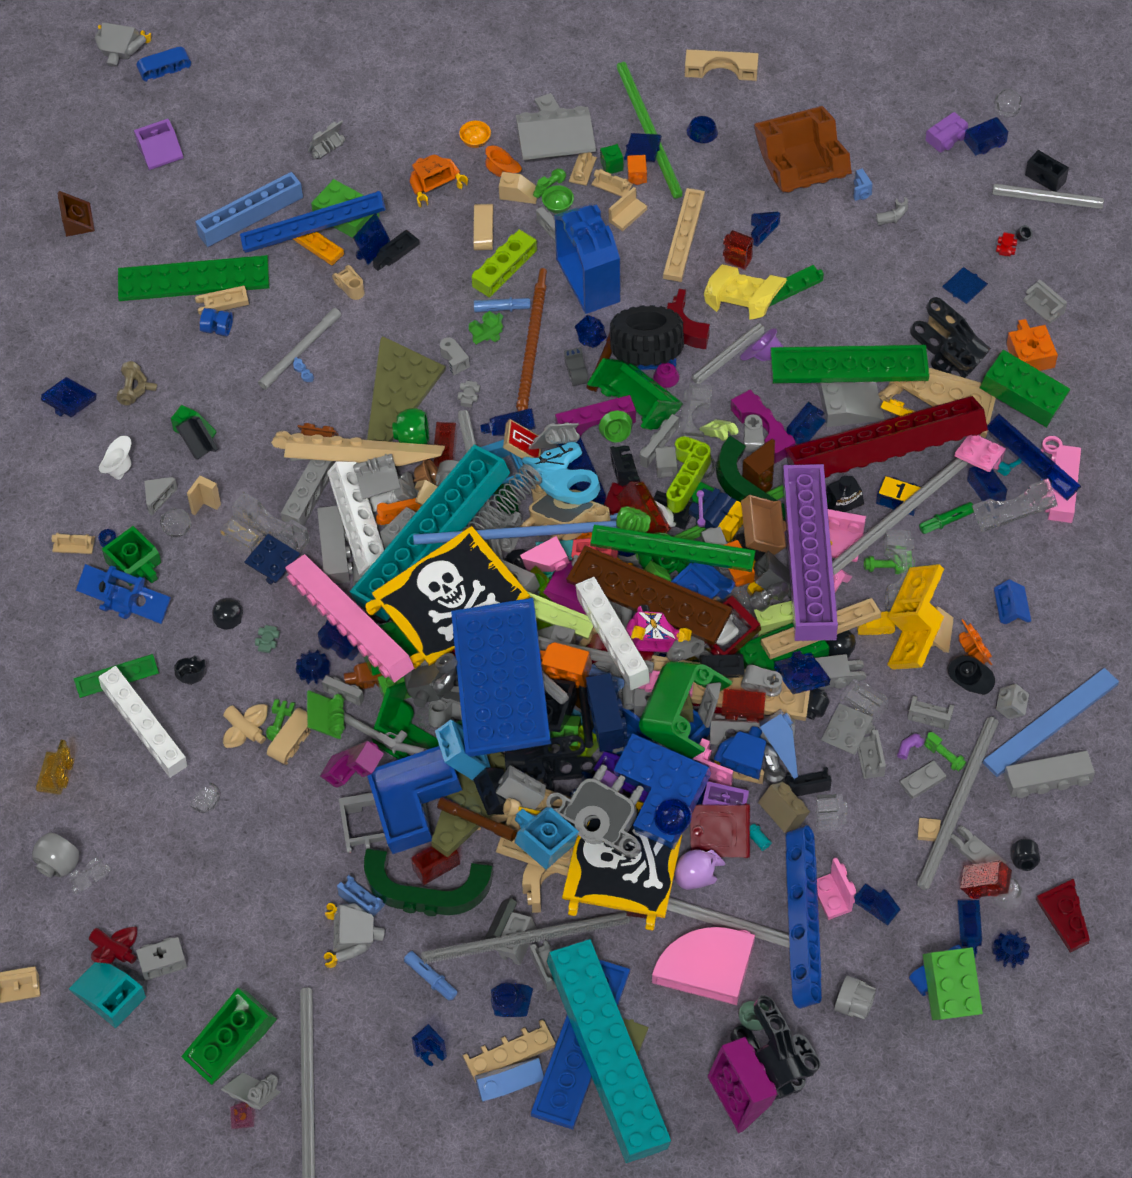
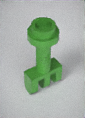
M555 169L548 179L545 176L539 179L533 196L539 198L547 187L553 183H562L566 178L565 171L563 169Z
M894 553L893 560H874V556H868V558H864V570L873 572L874 568H894L895 574H907L909 564L906 560L908 557L907 554Z
M274 700L271 709L272 713L277 715L273 726L267 727L266 730L269 740L273 741L281 730L284 717H290L293 714L296 703L291 702L289 708H287L288 701L283 700L281 707H279L280 700Z
M933 732L928 733L924 744L925 747L933 753L937 751L939 754H942L943 757L952 763L951 769L959 772L967 763L964 760L965 758L962 755L956 757L941 744L942 739Z

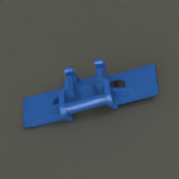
M85 564L76 589L78 592L104 601V604L99 606L100 610H114L119 612V617L123 619L129 618L134 613L160 624L163 622L171 599L167 595L146 588L144 586L145 578L129 575L117 570L114 566H110L108 571L105 572ZM117 578L135 585L133 591L116 585ZM143 595L146 602L140 607L137 604V598Z

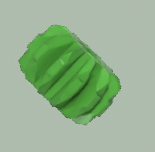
M628 506L622 507L617 515L616 526L620 529L646 533L649 530L651 518L646 512L640 511V509Z

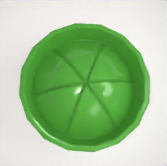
M561 185L548 187L542 194L543 204L547 210L553 213L567 211L574 200L572 191Z
M623 411L609 412L604 415L599 424L601 435L607 440L616 443L627 439L632 429V419Z

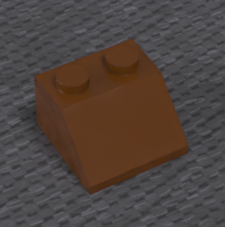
M773 438L743 460L742 477L764 492L770 491L773 486L775 440Z

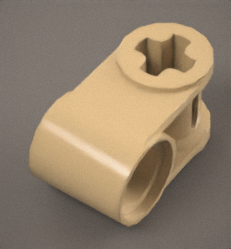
M347 265L338 274L334 273L332 275L336 285L351 299L359 300L364 297L363 280L350 265Z

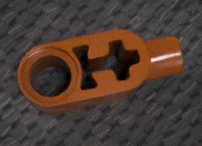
M367 663L354 666V672L344 673L345 684H356L360 689L373 688L374 684H377V687H379L378 677L383 676L381 673L372 676Z

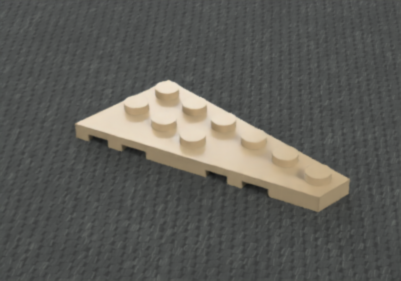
M929 368V381L893 382L932 407L973 396L984 408L987 428H989L996 398L980 389L982 384L980 382ZM988 430L982 432L980 436L986 438Z

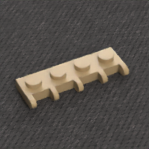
M544 1020L539 1021L541 1028L530 1033L527 1032L525 1027L522 1028L523 1036L510 1042L507 1041L505 1036L502 1037L503 1045L490 1051L487 1050L485 1045L482 1046L483 1054L472 1059L469 1058L467 1053L462 1055L474 1081L475 1075L523 1062L554 1048L556 1044Z

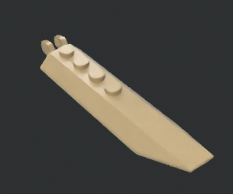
M287 431L277 432L271 442L273 447L285 449L284 457L361 463L374 457L378 458L385 456V454H392L395 466L441 456L445 446L372 441L362 440L357 437L345 439L340 436H305L301 433L290 435Z

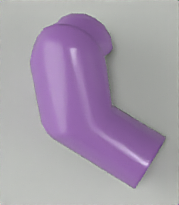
M912 734L901 742L897 757L906 760L910 748L913 746L921 747L924 744V739L919 734Z

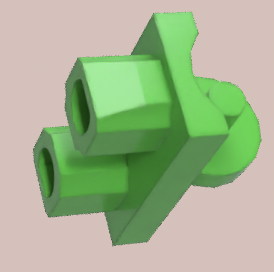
M488 311L482 316L484 323L480 324L477 320L470 322L469 331L473 335V342L477 345L483 340L488 341L491 339L493 342L500 340L499 333L503 329L501 321L503 315L501 313L495 315Z

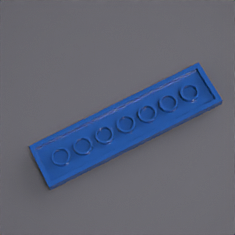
M599 960L618 1007L630 974V969ZM568 1015L566 1016L533 1105L531 1117L573 1130L592 1076Z

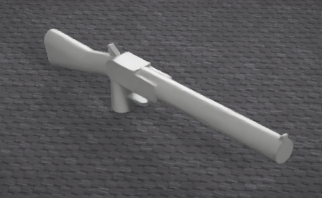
M346 713L343 714L345 723L384 744L394 754L396 751H401L414 755L427 750L426 748L402 743L408 736L402 730L398 735L392 732L383 734ZM388 735H394L396 737L392 739L388 737Z

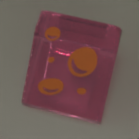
M245 1102L230 1107L231 1129L254 1127L252 1107Z

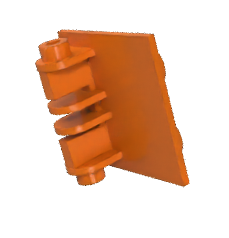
M962 619L961 621L968 633H961L959 635V642L965 652H968L967 655L976 657L984 665L986 662L993 665L989 659L992 655L983 644L977 630L974 629L971 623L967 625Z

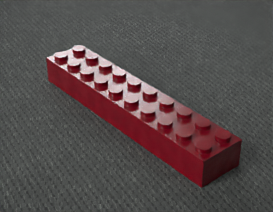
M969 396L784 449L788 465L824 464V475L827 478L834 473H845L852 468L866 467L873 462H884L888 458L895 456L902 457L909 452L923 451L930 446H941L945 442L959 441L963 437L970 435L977 436L987 431L988 428L984 408L973 396Z

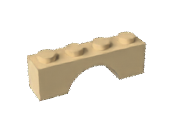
M686 50L685 77L703 78L712 69L725 68L734 72L739 80L757 81L758 53Z

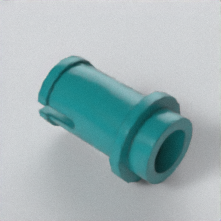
M752 824L750 826V838L761 851H764L772 842L760 830L761 827L759 825Z

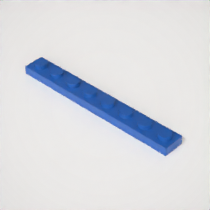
M381 191L241 233L243 251L245 253L385 211L383 194Z

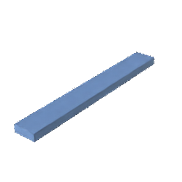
M1103 668L983 760V764L996 777L1000 776L1005 772L1006 766L1017 763L1115 688L1119 681Z

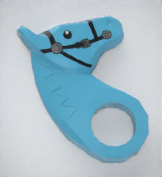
M569 442L560 447L547 450L539 458L524 457L522 459L524 464L530 465L541 475L542 482L538 484L541 489L558 501L577 505L588 503L596 498L601 490L598 476L591 470H569L567 468L569 463L582 454L579 444L575 442ZM585 481L591 483L590 487L582 492L570 491V487L577 482Z

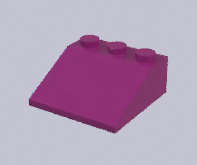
M569 560L570 563L564 569L554 571L543 593L554 603L587 616L577 599L576 586L567 583L566 580L573 568L572 561Z
M746 1037L721 1046L707 1077L739 1134L772 1105L777 1096V1090L774 1083L770 1082L767 1077L764 1065L758 1061L754 1047L748 1043Z

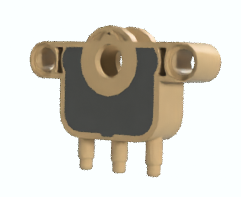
M535 484L536 489L531 488L533 503L529 506L530 517L520 527L611 521L609 508L593 501L580 505L565 504V502L554 499L542 490L538 484ZM570 490L572 492H581L578 490ZM582 533L551 535L550 539L556 536L558 540H572L579 537Z

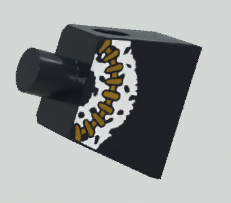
M842 476L840 480L829 484L826 488V497L829 501L827 509L847 512L864 505L862 489L854 476Z

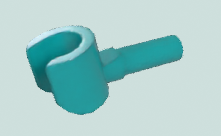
M1020 458L1009 465L1002 461L997 472L1007 476L1015 466L1023 463V459Z

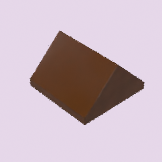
M59 191L57 194L66 237L94 232L90 202Z

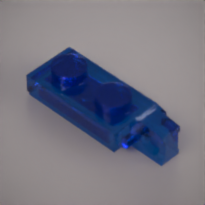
M530 408L490 418V423L480 425L481 433H492L493 436L498 437L505 436L506 423L509 419L528 430L535 429L533 409Z
M958 900L961 946H967V948L973 947L974 958H976L977 946L982 945L980 901Z

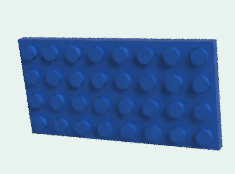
M522 599L451 611L465 754L473 757L551 744L534 599Z

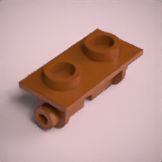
M309 423L297 426L301 430V434L305 436H339L337 431L330 426L315 428V425Z

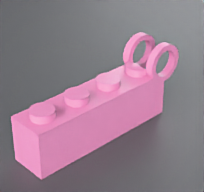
M1048 436L1043 440L1040 453L1043 460L1054 464V468H1050L1049 480H1052V485L1048 484L1047 496L1051 497L1050 501H1046L1045 512L1049 513L1048 520L1072 523L1075 512L1081 448L1062 445V441L1058 437ZM1050 440L1056 441L1059 447L1046 445V442ZM1044 451L1046 453L1052 454V457L1047 458L1044 455Z

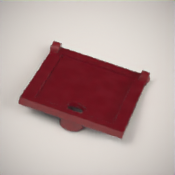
M750 804L696 805L690 816L691 850H702L705 852L713 850L720 857L750 858Z

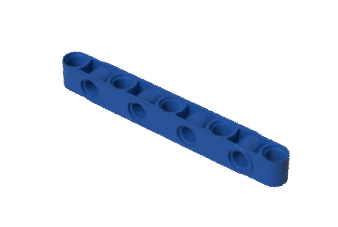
M807 825L789 831L786 834L792 998L795 1006L799 1009L818 1004L822 1000L815 838L812 829Z

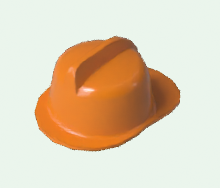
M492 145L486 148L485 153L487 157L485 164L490 172L501 177L502 172H521L520 164L504 149Z

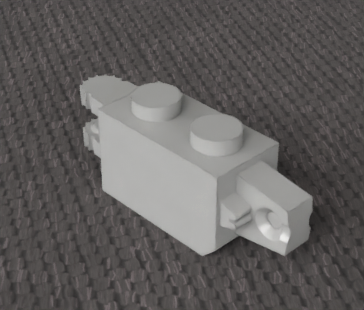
M847 654L811 658L806 663V668L792 671L791 677L811 680L810 690L813 687L825 690L828 687L844 688L850 685V682L866 679V673L864 671L850 672L862 669L864 664L862 660L848 661Z

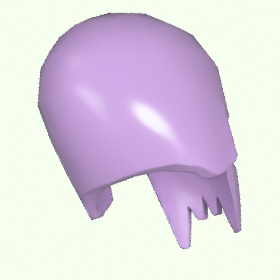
M702 850L688 851L676 863L675 881L679 887L685 890L712 885L717 881L716 876H713L715 866H724L725 862L713 850L708 852Z

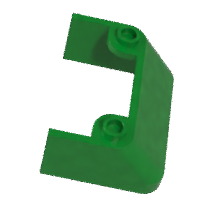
M603 358L587 383L589 386L602 389L601 393L607 397L616 396L620 398L630 395L636 412L642 416L641 420L643 423L641 427L643 429H658L665 419L668 420L672 414L677 413L683 404L632 363H624L623 360Z
M670 661L660 671L640 718L639 728L643 734L671 751L692 759L705 751L704 747L688 738L691 731L690 723L680 716L693 682L705 688L707 684L720 682V691L731 686L733 681L703 664Z
M405 682L388 687L374 730L383 734L392 732L396 735L402 730L408 735L402 743L426 748L427 750L439 746L437 738L411 723L414 716L413 709L403 701L407 691ZM462 720L456 722L457 724L463 727ZM388 735V737L392 739L396 737L394 735ZM372 738L373 743L398 760L411 756L401 751H396L394 754L384 744Z

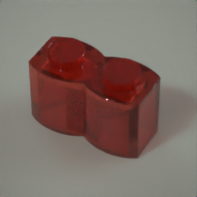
M734 230L727 234L723 241L725 245L723 251L725 263L746 270L753 257V238Z

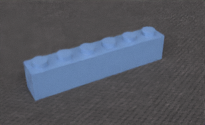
M290 172L195 221L198 236L209 247L302 199L303 193L300 181Z

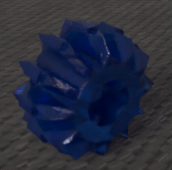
M318 649L315 653L309 650L307 655L301 653V659L296 661V673L299 675L300 680H306L308 685L312 680L318 684L319 678L324 680L325 675L330 673V661L325 653L320 654Z
M1010 930L1007 931L1006 935L1000 933L998 939H995L993 942L994 948L992 953L997 955L996 961L1000 962L1003 960L1004 967L1011 963L1013 969L1016 967V963L1022 966L1025 961L1024 959L1029 957L1030 945L1026 943V936L1019 938L1018 931L1015 935H1012Z

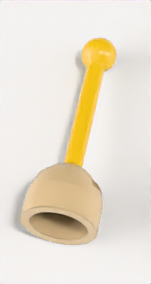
M511 798L506 799L503 807L504 814L508 816H516L522 809L536 815L541 812L523 808L519 801Z

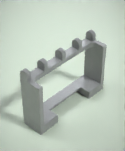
M372 793L339 798L347 853L352 852L353 846L365 844L366 849H370V843L386 840L384 833L349 838L346 814L360 812L362 807L376 805ZM424 803L422 806L429 825L426 803Z

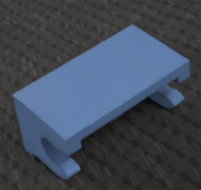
M348 875V881L345 885L342 882L337 885L339 896L349 904H357L374 917L385 906L383 900L375 897L354 881L352 876Z

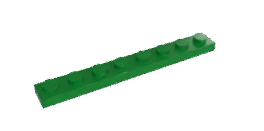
M600 525L593 526L590 546L748 572H752L755 550Z

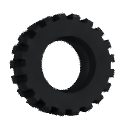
M641 305L639 307H630L628 310L624 309L620 314L617 313L610 322L611 351L618 360H623L627 364L632 363L635 366L660 365V363H667L671 359L674 360L679 356L684 347L683 320L678 313L662 306Z

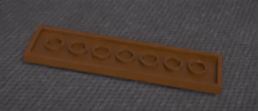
M586 545L566 578L567 583L576 586L580 582L595 577L609 601L635 612H638L637 608L639 606L648 605L650 612L663 613L666 620L675 629H690L692 631L691 636L711 645L716 644L733 612L732 608Z

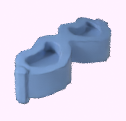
M295 357L293 362L294 370L301 373L303 381L313 382V374L306 369L301 359Z

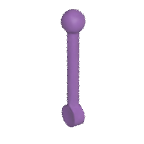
M699 490L696 493L699 500V519L697 525L704 527L705 520L703 519L702 500L704 492Z

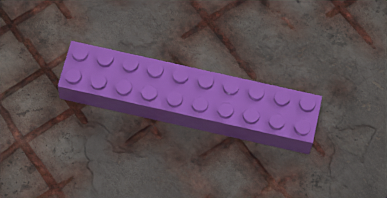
M824 464L783 465L782 481L795 641L836 640L838 623Z

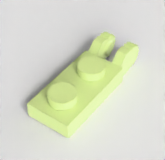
M717 419L699 428L702 435L717 437L722 441L728 438V431L731 435H736L739 431L735 423Z

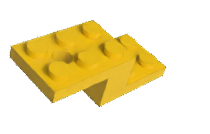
M940 564L910 567L888 615V618L902 631L887 664L891 669L922 668L944 619V616L930 603L944 571Z

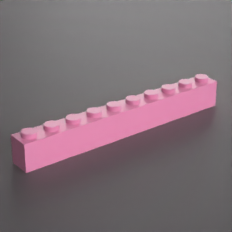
M305 554L285 567L289 583L292 586L296 585L299 593L302 596L306 595L312 606L316 605L322 616L326 615L332 626L336 625L342 636L347 635L351 645H357L362 656H368L370 663L374 667L378 666L379 671L385 678L389 677L395 683L415 669L409 655Z

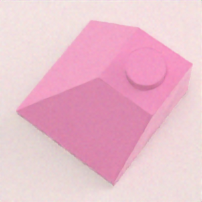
M556 536L520 555L527 571H560L570 563Z

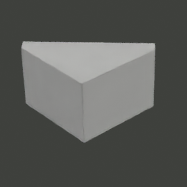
M169 477L144 481L149 514L153 515L178 489L175 478Z

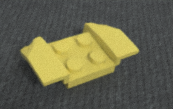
M722 264L709 278L704 291L705 302L716 312L720 308L721 301L749 307V320L760 318L766 314L771 301L786 283L787 278L770 275L766 280L739 274L736 267Z

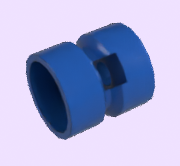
M204 308L200 318V331L210 334L215 331L217 335L228 336L233 323L232 313L222 310L217 313L216 309Z

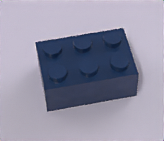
M611 673L586 677L587 698L599 752L624 748V739H628L627 725L622 714V702L618 697L617 681L612 680Z

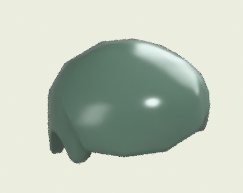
M747 1001L741 1005L738 1011L741 1024L753 1031L762 1030L763 1027L759 1020H756L753 1016L755 1015V1002ZM759 1003L763 1010L769 1011L768 1006L764 1003Z

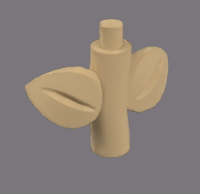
M233 705L225 710L223 716L232 724V727L223 736V744L226 748L241 746L246 738L253 742L257 741L260 744L265 742L266 737L262 735L263 731L258 727L266 720L267 705H253L248 708L244 716Z

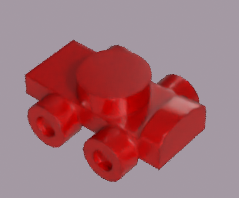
M1004 232L1003 237L999 236L998 244L1001 245H997L996 249L999 255L1009 257L1015 255L1016 248L1012 247L1017 245L1018 239H1014L1015 234Z

